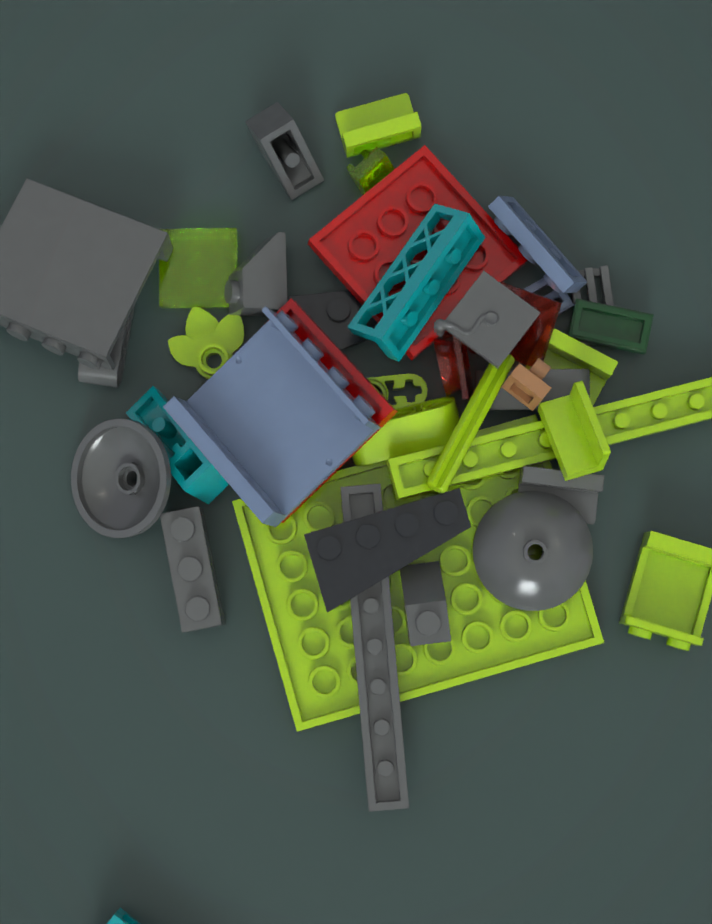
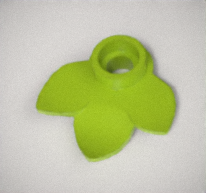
M194 306L186 320V335L170 338L168 345L173 358L178 363L188 367H196L202 377L210 379L242 346L245 337L243 321L240 315L228 314L218 322L209 312ZM212 355H218L222 359L220 366L217 368H211L207 364L209 357Z

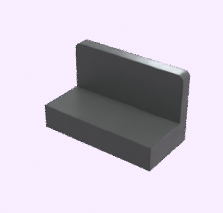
M523 466L520 468L518 492L541 491L561 497L581 514L586 524L592 525L596 521L598 493L603 492L605 475L588 474L565 481L561 470Z

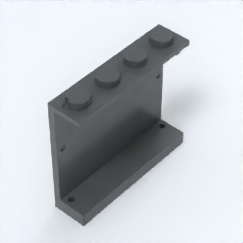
M26 178L0 228V326L7 328L6 331L10 335L22 341H28L29 338H33L42 342L41 345L54 354L62 356L67 352L75 355L80 363L89 368L99 370L100 366L113 371L116 365L110 353L157 259L167 262L174 249L168 233Z

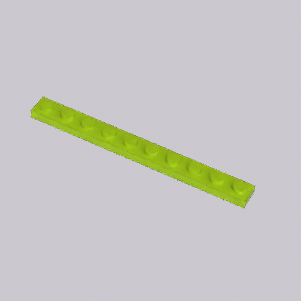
M712 377L593 407L608 445L712 419ZM542 420L475 437L449 486L556 459ZM445 445L395 457L386 461L397 500L434 491L427 486V480Z

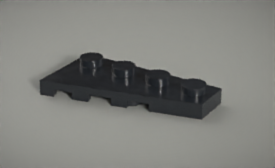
M460 488L304 534L327 613L469 529L471 524Z

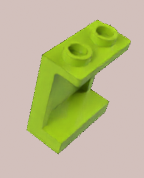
M654 531L644 533L619 621L620 624L629 626L628 634L651 640L652 633L667 637L666 645L689 651L691 645L702 646L704 638H701V633L712 597V548Z

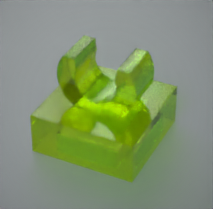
M375 147L371 152L363 150L361 154L364 159L356 167L351 164L347 166L350 177L362 195L395 169L386 153L378 147Z

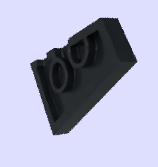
M349 290L287 296V302L291 298L295 300L341 351L368 340L352 334L348 329V325L362 307ZM371 317L366 326L374 329L378 323Z

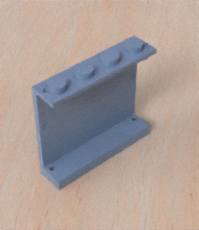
M265 306L261 311L269 318V321L187 401L173 396L163 408L263 524L277 527L368 440L380 426L371 417L376 413L373 407L362 396L358 395L354 398L346 390L350 383L344 375L334 366L328 370L320 361L324 356L323 352L309 338L304 342L295 333L299 328L295 321L283 310L277 314Z

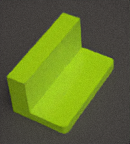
M407 93L335 113L336 123L347 158L421 137L422 126L418 112L413 111L410 97Z
M548 325L525 368L530 370L537 359L540 358L551 369H590V400L592 405H594L606 381L613 374L618 361Z
M583 381L573 384L570 395L539 403L537 410L565 481L603 470L611 450Z

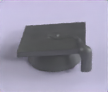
M483 271L446 320H436L434 332L439 337H442L444 332L448 331L498 369L541 312Z

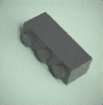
M196 506L162 513L160 519L182 633L226 625L204 509Z

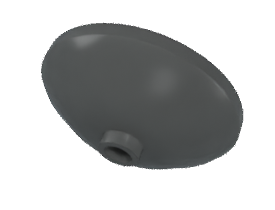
M111 419L98 424L81 441L72 464V495L81 517L93 530L111 538L137 536L148 530L158 520L166 506L171 487L169 458L161 440L149 427L135 420Z
M523 491L499 500L485 513L474 535L472 554L479 579L496 599L516 609L540 611L566 602L581 588L587 579L592 565L593 543L591 533L584 518L566 500L547 492ZM533 544H538L542 548V555L536 560L528 556V548Z

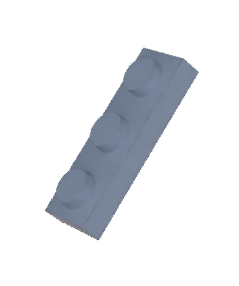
M498 196L488 206L496 215L494 218L495 224L507 235L512 234L521 244L518 247L521 254L529 262L537 263L546 273L543 276L544 280L553 290L558 293L561 291L562 293H577L587 283L585 278L514 197Z

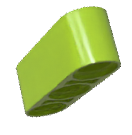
M441 397L396 408L398 412L352 456L354 465H370L446 445L460 419L455 398Z

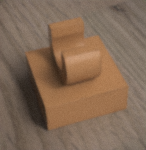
M540 358L537 359L530 370L519 363L501 388L533 411L551 389L549 385L542 381L551 367Z

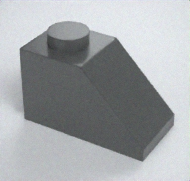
M279 102L274 103L245 121L260 152L291 200L324 181L294 119Z
M277 232L265 239L228 276L224 288V297L226 303H229V315L267 317L261 311L265 306L276 313L287 302L285 232Z
M439 561L411 564L400 569L409 646L451 641L446 597Z

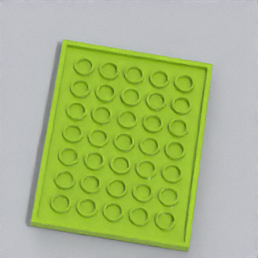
M536 414L478 430L475 437L537 422L538 419ZM386 461L364 466L356 465L337 471L294 514L277 527L263 524L242 499L232 501L297 732L360 714L351 603L348 600L327 613L304 534L343 523L340 487L381 484L383 511L441 494L434 490L397 500ZM550 461L529 466L552 469ZM520 468L449 486L446 492L460 488L471 527L408 564L439 561L446 597L451 641L409 646L400 570L389 576L400 702L604 643L586 580L581 588L566 602L546 610L526 611L510 607L496 599L485 588L478 577L472 554L476 529L482 517L495 503L506 496L518 493ZM533 544L528 548V556L531 559L536 560L541 557L542 548L540 545Z

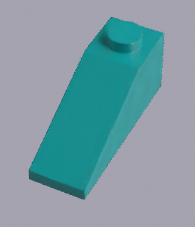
M152 386L126 414L131 420L138 421L149 427L161 440L169 458L171 474L181 488L199 500L210 504L229 484L163 408L169 400L156 387Z

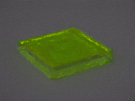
M237 228L160 229L168 233L174 249L167 262L159 259V306L161 308H192L194 306L199 308L229 307V303L225 301L224 288L228 276L238 267Z

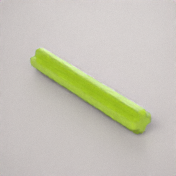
M511 354L507 356L498 369L491 363L488 364L428 477L427 486L432 490L443 494L447 491L513 366L515 359Z

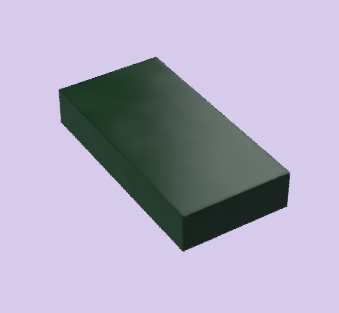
M576 298L568 336L580 342L644 355L647 351L654 314Z

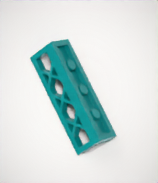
M438 204L432 206L348 325V329L352 334L376 342L388 358L398 362L402 359L485 239L470 213ZM440 219L449 221L445 229L432 234ZM425 250L428 251L423 260L411 265L410 262L416 254ZM402 281L406 282L400 292L389 296V292L394 285ZM383 312V317L374 329L366 326L372 316Z

